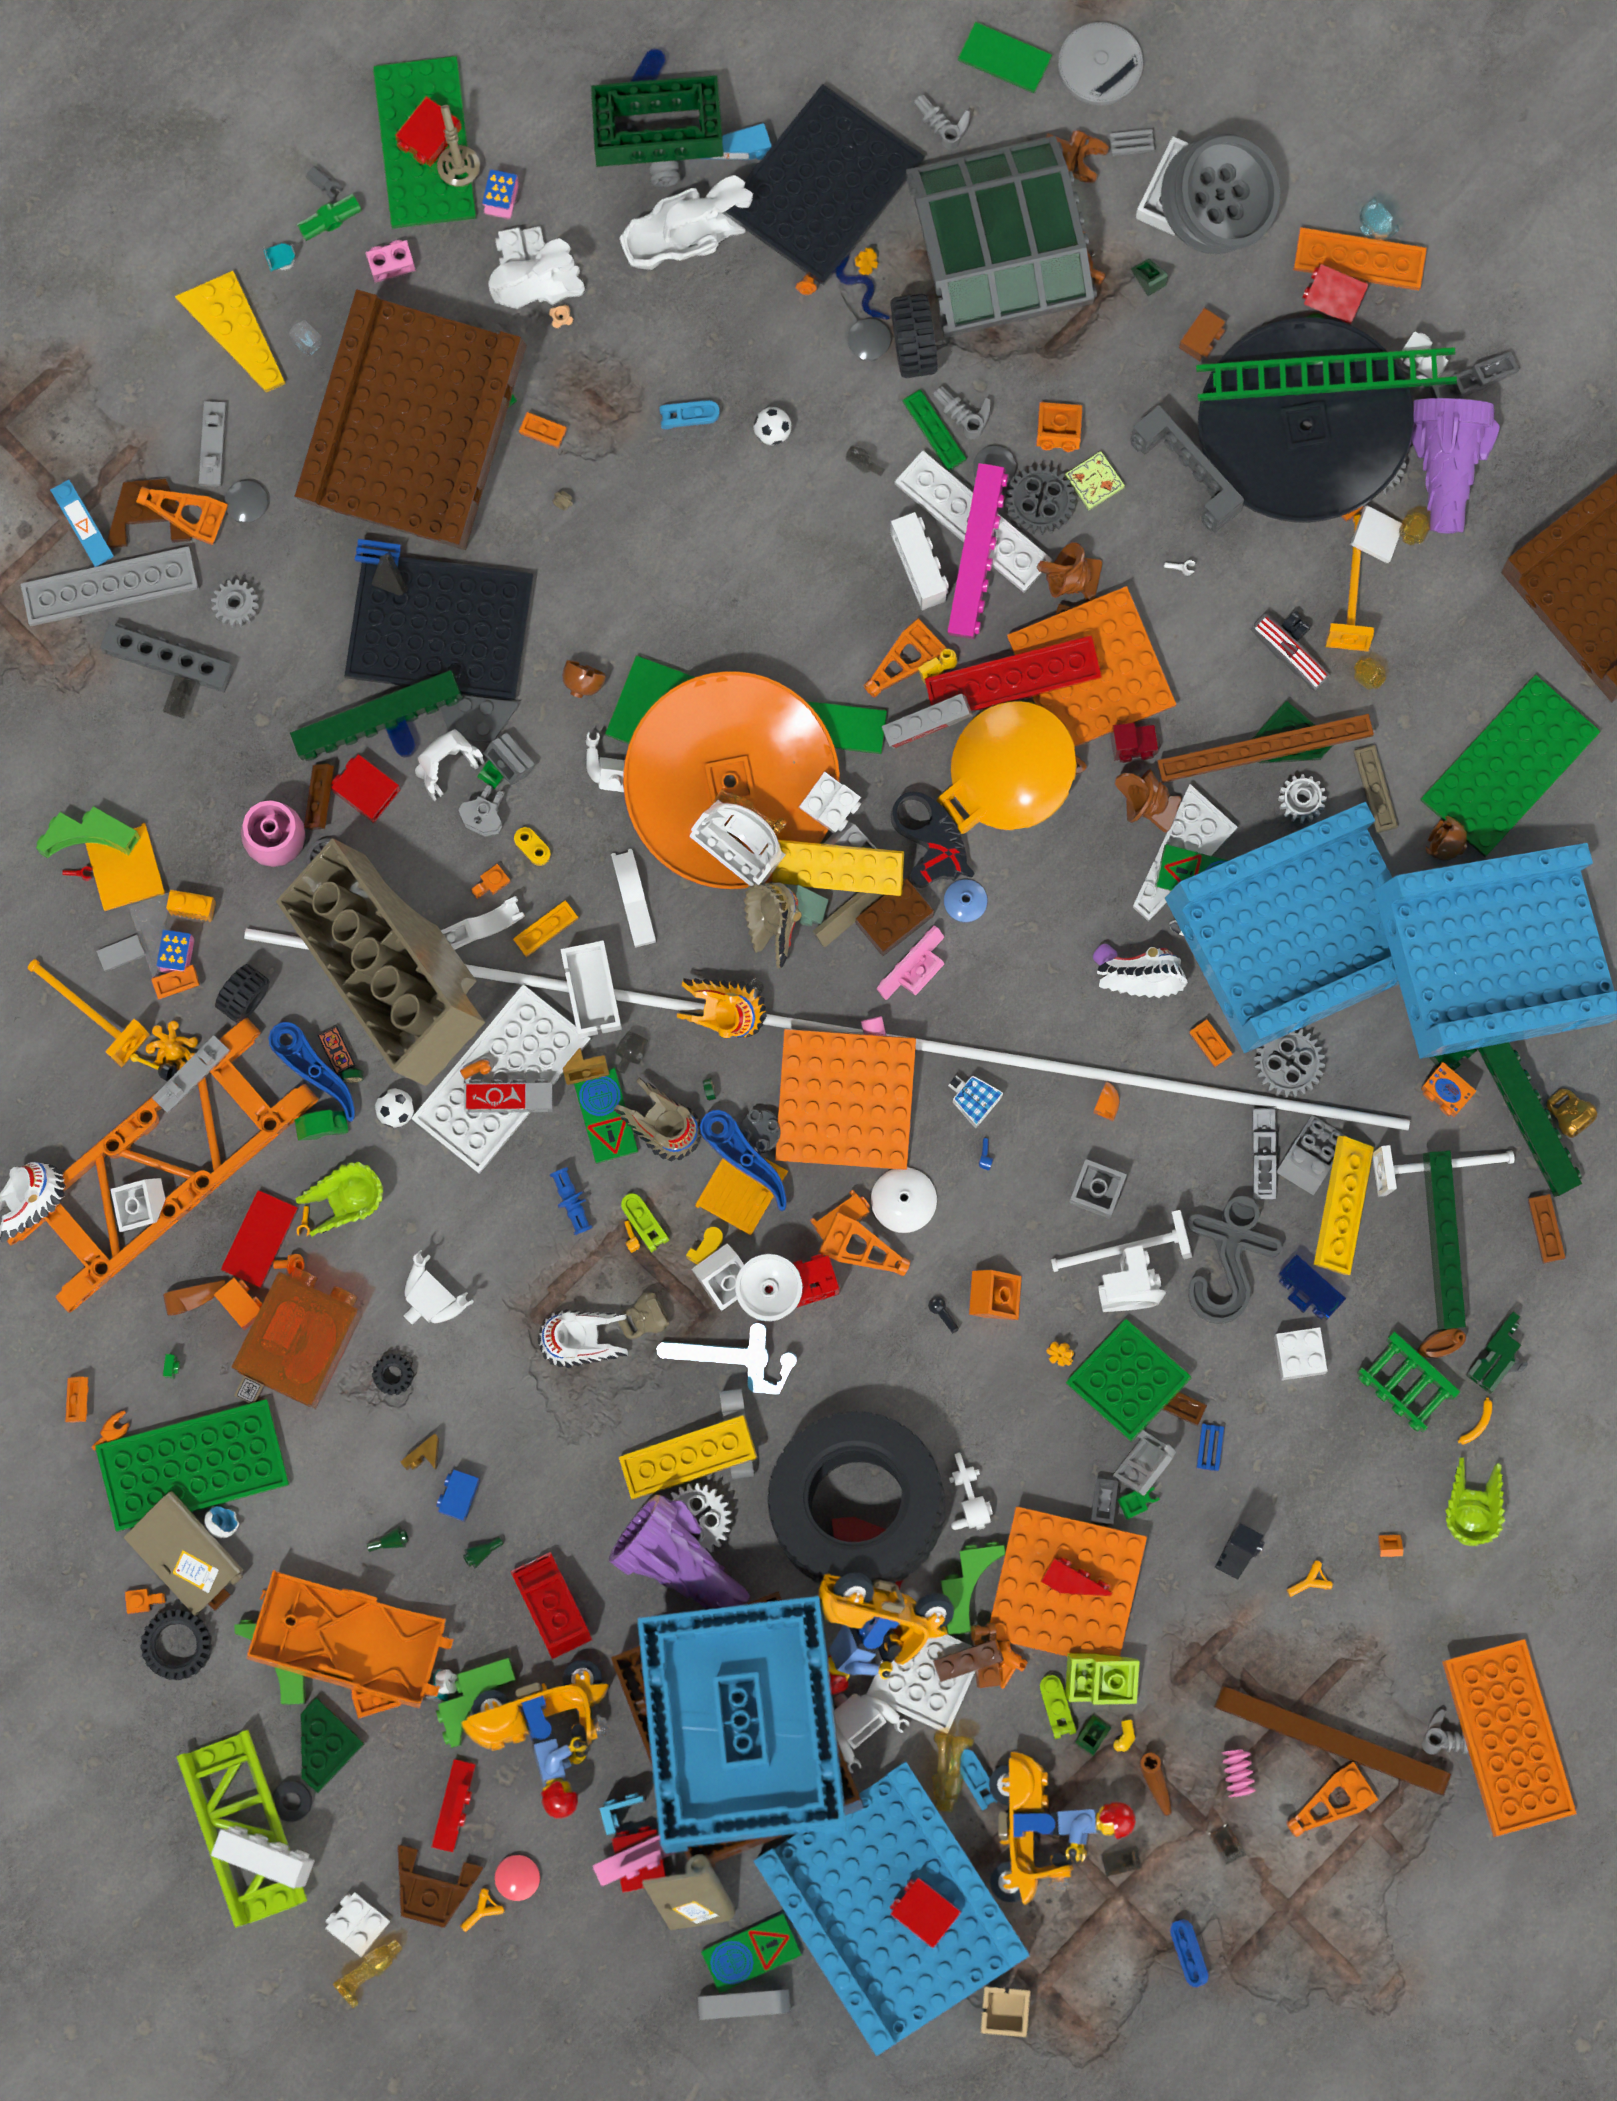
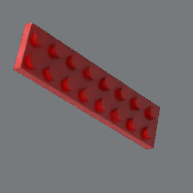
M1091 635L936 675L924 680L931 706L963 694L966 696L971 712L1005 702H1012L1102 679L1103 677L1093 636Z

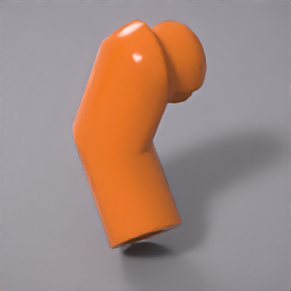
M482 1059L464 1067L460 1072L465 1080L480 1071L481 1074L486 1075L491 1071L490 1062Z

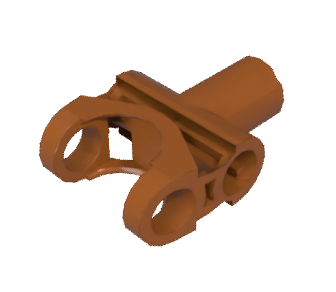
M1076 130L1073 131L1069 141L1056 137L1057 141L1061 142L1068 172L1072 171L1073 173L1077 164L1078 171L1075 174L1073 173V177L1079 179V181L1094 183L1097 179V174L1089 170L1090 168L1084 164L1083 159L1091 154L1106 155L1109 147L1101 140ZM1047 134L1045 138L1052 137L1053 135ZM1051 147L1041 149V152L1053 156Z

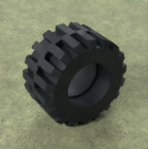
M249 964L241 966L230 976L216 998L215 1008L234 1022L239 1023L247 1018L260 1004L268 990L269 979Z

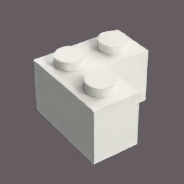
M1414 331L1402 351L1430 349L1433 342L1425 334H1418ZM1431 356L1428 358H1415L1417 379L1432 378ZM1437 356L1438 378L1448 363L1445 356ZM1409 358L1398 359L1397 364L1399 367L1410 374Z

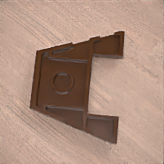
M166 479L123 482L107 539L109 548L127 547L126 525L167 521L147 506L136 503L142 486L148 489L171 492ZM148 495V501L151 500V495ZM167 498L162 500L161 507L172 514L177 512L178 506L175 500ZM170 523L172 543L191 541V536Z
M398 1845L401 1917L446 1928L484 1867L463 1862L458 1884H451L414 1874L413 1869L418 1850Z

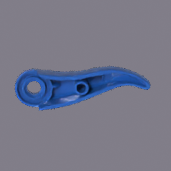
M282 1022L275 1025L269 1034V1045L272 1051L300 1077L339 1101L345 1111L346 1119L349 1122L354 1121V1103L345 1082L319 1058L298 1026L290 1022ZM283 1034H290L293 1041L290 1045L284 1046L280 1043V1037Z
M713 1110L707 1113L700 1124V1133L703 1139L729 1164L770 1190L776 1200L779 1211H784L787 1203L786 1193L781 1178L775 1169L755 1151L744 1137L737 1122L727 1112ZM714 1122L722 1123L724 1127L723 1132L720 1134L713 1133L711 1125Z

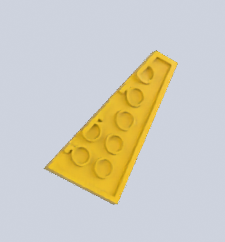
M233 271L175 296V299L187 309L193 318L242 366L265 392L285 384Z

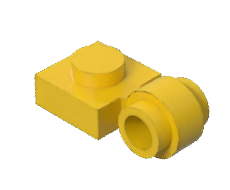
M944 649L939 656L940 660L935 657L918 668L924 684L925 678L944 674L943 670L952 669L956 666L958 659L953 650Z

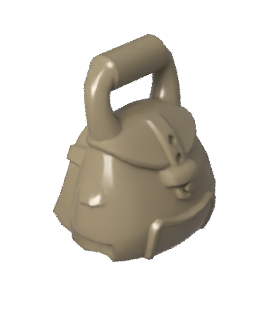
M643 1293L638 1297L633 1307L621 1313L631 1316L635 1327L638 1329L634 1334L627 1319L618 1321L625 1337L629 1339H637L647 1332H663L670 1323L655 1293Z

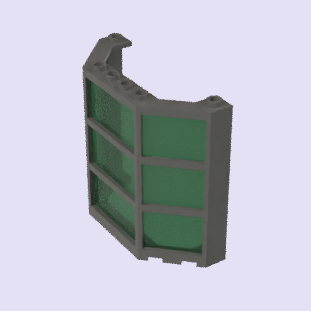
M1056 136L906 170L910 196L915 195L914 201L937 296L941 295V298L938 299L939 318L944 338L1094 303V297H1097L1095 284H1092L1086 248L1089 245L1087 233H1083L1081 225H1084L1082 212L1078 213L1076 206L1079 204L1077 191L1073 192L1071 185L1074 184L1072 171L1068 172L1067 164L1063 157L1061 142L1057 141Z

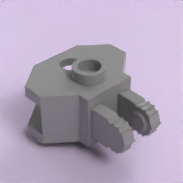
M489 784L485 787L481 797L478 796L476 800L462 803L458 810L465 827L484 837L499 834L503 827L497 813L504 792L501 790L497 792L493 803L487 801L488 796L492 792V786Z

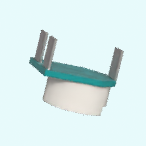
M281 243L267 249L264 247L263 251L270 271L277 269L287 270L293 266L295 252L292 244L290 246Z
M432 1670V1673H435L433 1685L440 1686L437 1696L429 1695L424 1697L428 1699L437 1698L432 1699L435 1702L448 1701V1694L454 1693L457 1690L455 1681L458 1680L457 1675L453 1674L450 1670Z

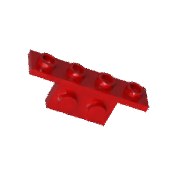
M453 1760L432 1848L454 1852L460 1826L464 1827L467 1814L464 1813L465 1805H469L471 1801L472 1791H469L476 1764Z

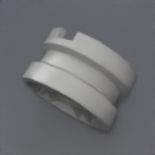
M676 161L655 162L649 166L653 186L667 187L681 181L680 174L677 172L679 165Z

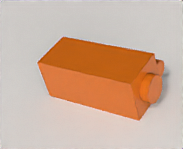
M851 1190L849 1193L852 1197L817 1222L814 1218L810 1219V1222L823 1241L837 1212L858 1222L869 1215L868 1208L870 1205L863 1196L859 1198L857 1193Z

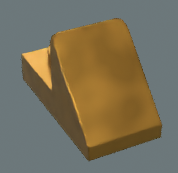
M581 1048L574 1053L562 1068L567 1085L609 1075L605 1055L584 1060Z
M433 1434L401 1460V1464L406 1470L410 1468L414 1470L423 1463L421 1459L425 1457L436 1470L439 1438L436 1434Z

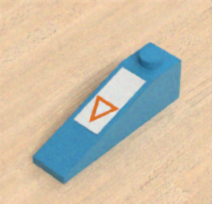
M764 123L723 135L724 157L702 159L753 160L757 158V160H761L771 148Z
M70 480L51 489L53 496L94 566L97 567L113 558L112 552Z

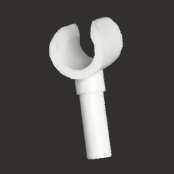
M1192 560L1186 561L1185 564L1165 562L1164 567L1182 570L1184 575H1191L1194 571L1188 570L1186 565L1194 566L1196 563Z

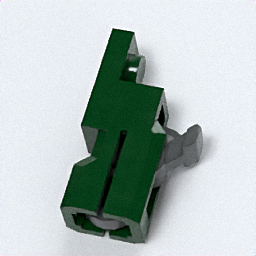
M1514 1311L1484 1348L1489 1352L1485 1359H1478L1466 1375L1476 1384L1479 1383V1386L1490 1394L1505 1375L1512 1372H1522L1528 1365V1362L1520 1363L1514 1355L1521 1347V1344L1508 1335V1333L1513 1334L1520 1325L1517 1322L1520 1316Z

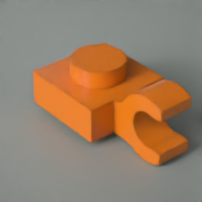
M496 864L480 876L483 882L477 884L471 890L477 899L489 890L494 895L508 885L510 879L500 866Z
M148 1589L125 1591L127 1614L151 1612L150 1605L165 1603V1594L149 1595Z

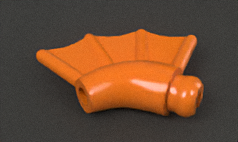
M1009 1641L998 1642L1004 1658L1002 1662H999L1000 1686L1002 1689L1006 1687L1016 1668L1019 1671H1024L1028 1663L1027 1660L1022 1659V1656L1012 1651Z

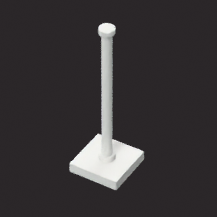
M1390 1145L1381 1146L1373 1152L1372 1160L1378 1197L1387 1196L1397 1189L1395 1174L1424 1171L1423 1162L1393 1166ZM1508 1150L1506 1153L1452 1159V1168L1500 1162L1511 1164L1514 1163V1153L1512 1150Z
M1181 1210L1172 1212L1176 1228L1172 1230V1233L1056 1260L1054 1258L1051 1259L1053 1270L1057 1272L1060 1268L1122 1254L1126 1248L1137 1246L1148 1248L1173 1241L1179 1243L1184 1259L1192 1258Z

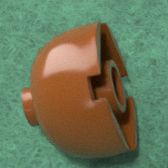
M567 660L562 677L564 685L571 690V695L582 698L583 695L591 696L602 688L607 676L604 672L588 665H579L580 662Z
M1446 816L1447 820L1445 822L1440 820L1433 828L1428 838V841L1431 842L1430 848L1426 846L1427 854L1442 861H1449L1458 855H1462L1467 848V835L1463 825L1452 817Z

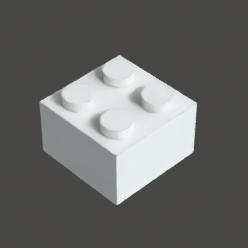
M726 1244L695 1266L692 1271L711 1300L721 1311L737 1300L735 1284L738 1273L744 1264L735 1251Z
M1320 1328L1279 1333L1274 1336L1281 1381L1322 1375L1327 1372Z

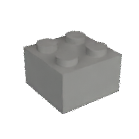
M1085 1159L1069 1204L1110 1219L1127 1174Z

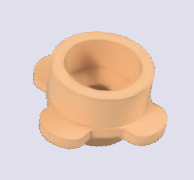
M563 305L550 309L549 314L553 318V327L559 328L561 325L572 324L573 318L569 315V306Z

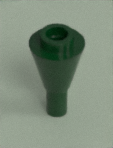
M397 1527L381 1537L380 1540L367 1543V1548L369 1552L381 1548H406L409 1538L405 1529L402 1530L401 1527Z
M498 1537L488 1544L485 1543L464 1549L465 1554L463 1558L469 1567L473 1566L476 1569L493 1550L502 1546L503 1542Z

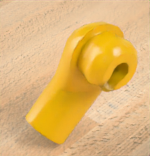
M1132 1720L1121 1722L1123 1735L1113 1743L1114 1749L1117 1752L1127 1751L1135 1741Z

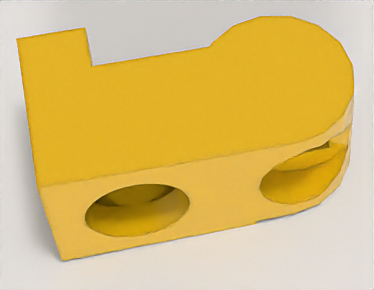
M717 1227L708 1228L704 1232V1239L698 1249L695 1251L690 1248L686 1258L698 1265L715 1253L723 1242L721 1230Z

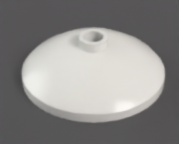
M908 1167L907 1170L892 1169L883 1174L873 1187L871 1194L873 1213L877 1220L891 1231L898 1233L917 1231L931 1220L936 1210L937 1195L930 1179L916 1169ZM906 1194L908 1200L903 1202L900 1200V1196Z
M764 1254L752 1258L741 1268L735 1284L736 1296L743 1310L753 1318L762 1321H775L786 1317L797 1307L802 1295V1280L798 1270L789 1260L778 1255ZM771 1286L773 1287V1292L766 1293L765 1288Z

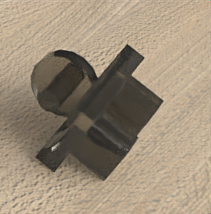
M175 675L163 713L184 719L196 686V681L187 680Z

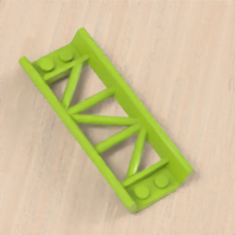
M249 1730L199 1750L176 1756L235 1928L307 1902L303 1886L292 1888L278 1882L257 1890L264 1879V1876L257 1873L245 1894L240 1897L228 1864L229 1862L211 1856L218 1838L216 1827L228 1829L229 1826H239L247 1829V1834L255 1836V1834L267 1837V1842L276 1844V1842H280L288 1846ZM247 1761L258 1794L214 1810L241 1763ZM227 1769L207 1803L199 1779ZM262 1803L271 1831L220 1818Z

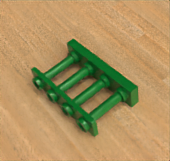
M1394 1332L1386 1340L1389 1343V1348L1368 1371L1361 1367L1357 1372L1360 1375L1358 1379L1367 1387L1371 1385L1376 1390L1375 1395L1383 1402L1387 1400L1392 1405L1391 1409L1398 1416H1405L1409 1420L1408 1425L1416 1432L1420 1430L1423 1433L1428 1428L1423 1422L1444 1399L1450 1398L1453 1400L1461 1391ZM1400 1353L1406 1358L1404 1365L1382 1386L1374 1379V1376L1395 1354L1398 1355ZM1417 1368L1422 1373V1378L1401 1401L1397 1400L1390 1392L1411 1369ZM1433 1383L1439 1388L1437 1390L1438 1394L1416 1417L1407 1407L1428 1384L1431 1385Z

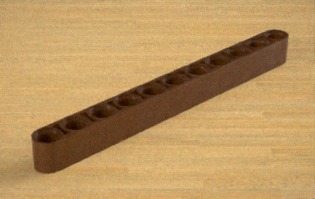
M1224 1686L1221 1687L1214 1708L1442 1796L1445 1795L1452 1775Z

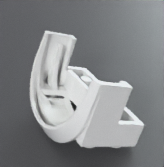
M717 800L701 815L691 829L693 832L690 834V837L750 886H754V883L758 885L765 883L786 855L781 851L777 837L769 824L755 812L740 805L722 803ZM731 815H734V816L731 818V820L728 822V824L725 826L724 824H725L726 821L729 819V817H730ZM728 832L742 840L754 853H751L747 848H745L731 835H729ZM768 844V847L765 849L762 855H759Z
M1143 1246L1124 1249L1120 1258L1122 1272L1102 1275L1104 1285L1098 1286L1103 1312L1153 1307L1158 1305L1166 1295L1165 1290H1160L1161 1281L1159 1274H1155L1154 1269L1147 1270L1149 1256L1147 1251H1143Z

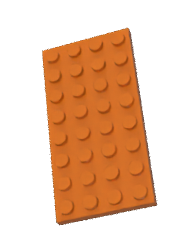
M1526 1640L1442 1661L1493 1837L1577 1814Z

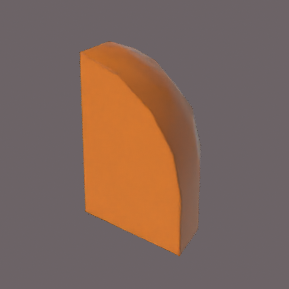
M1106 1081L1093 1113L1114 1121L1119 1109L1120 1099L1117 1090L1111 1083Z

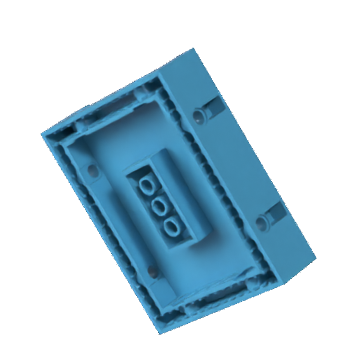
M1366 802L1183 880L1165 897L1244 1054L1399 985L1374 893L1376 888L1392 879V876L1367 830L1375 822V819Z
M1587 843L1397 875L1374 890L1420 1059L1608 1024L1617 1019V991H1614L1581 870L1593 864Z
M819 1596L638 1618L660 1843L664 1852L688 1851V1846L819 1830H823L824 1834L847 1832L823 1614Z
M906 1762L889 1772L883 1779L859 1793L863 1809L846 1815L847 1832L824 1834L823 1830L798 1833L775 1849L769 1850L754 1860L755 1865L876 2056L1030 1956ZM918 1878L961 1911L960 1915L934 1948H931L890 1915L893 1911L890 1909V1906L897 1897L900 1899L904 1897L907 1893L904 1888L911 1879L914 1881Z

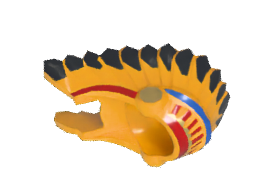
M683 978L682 986L692 993L694 997L706 999V1003L703 1009V1016L677 1013V1018L686 1019L689 1022L713 1029L719 1033V1036L724 1038H730L731 1036L737 1038L751 1037L757 1034L763 1026V1022L767 1017L766 1006L764 1005L765 998L760 995V990L755 989L753 985H746L744 981L737 983L735 980L727 982L716 979L709 981L707 979L700 980L695 978L690 980Z

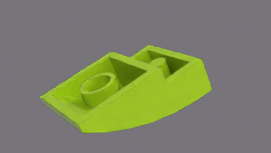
M1068 1653L1066 1698L1069 1702H1092L1093 1705L1137 1704L1139 1660L1103 1654Z

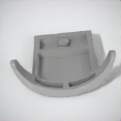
M1143 1430L1137 1436L1140 1438V1441L1113 1476L1144 1496L1173 1459L1176 1451L1169 1444L1162 1443Z

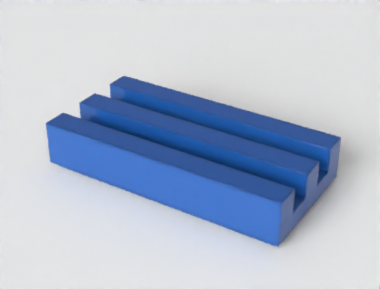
M358 539L355 555L356 562L398 568L401 545ZM362 546L394 550L396 552L362 548ZM361 553L392 557L394 561L361 556Z
M1202 1424L1197 1469L1219 1471L1224 1427ZM1206 1430H1210L1206 1465H1203ZM1219 1431L1215 1465L1211 1466L1214 1433Z

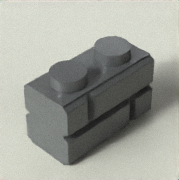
M508 733L492 741L484 751V755L511 785L527 777L535 766L531 757L524 753L518 746L517 741L512 739Z

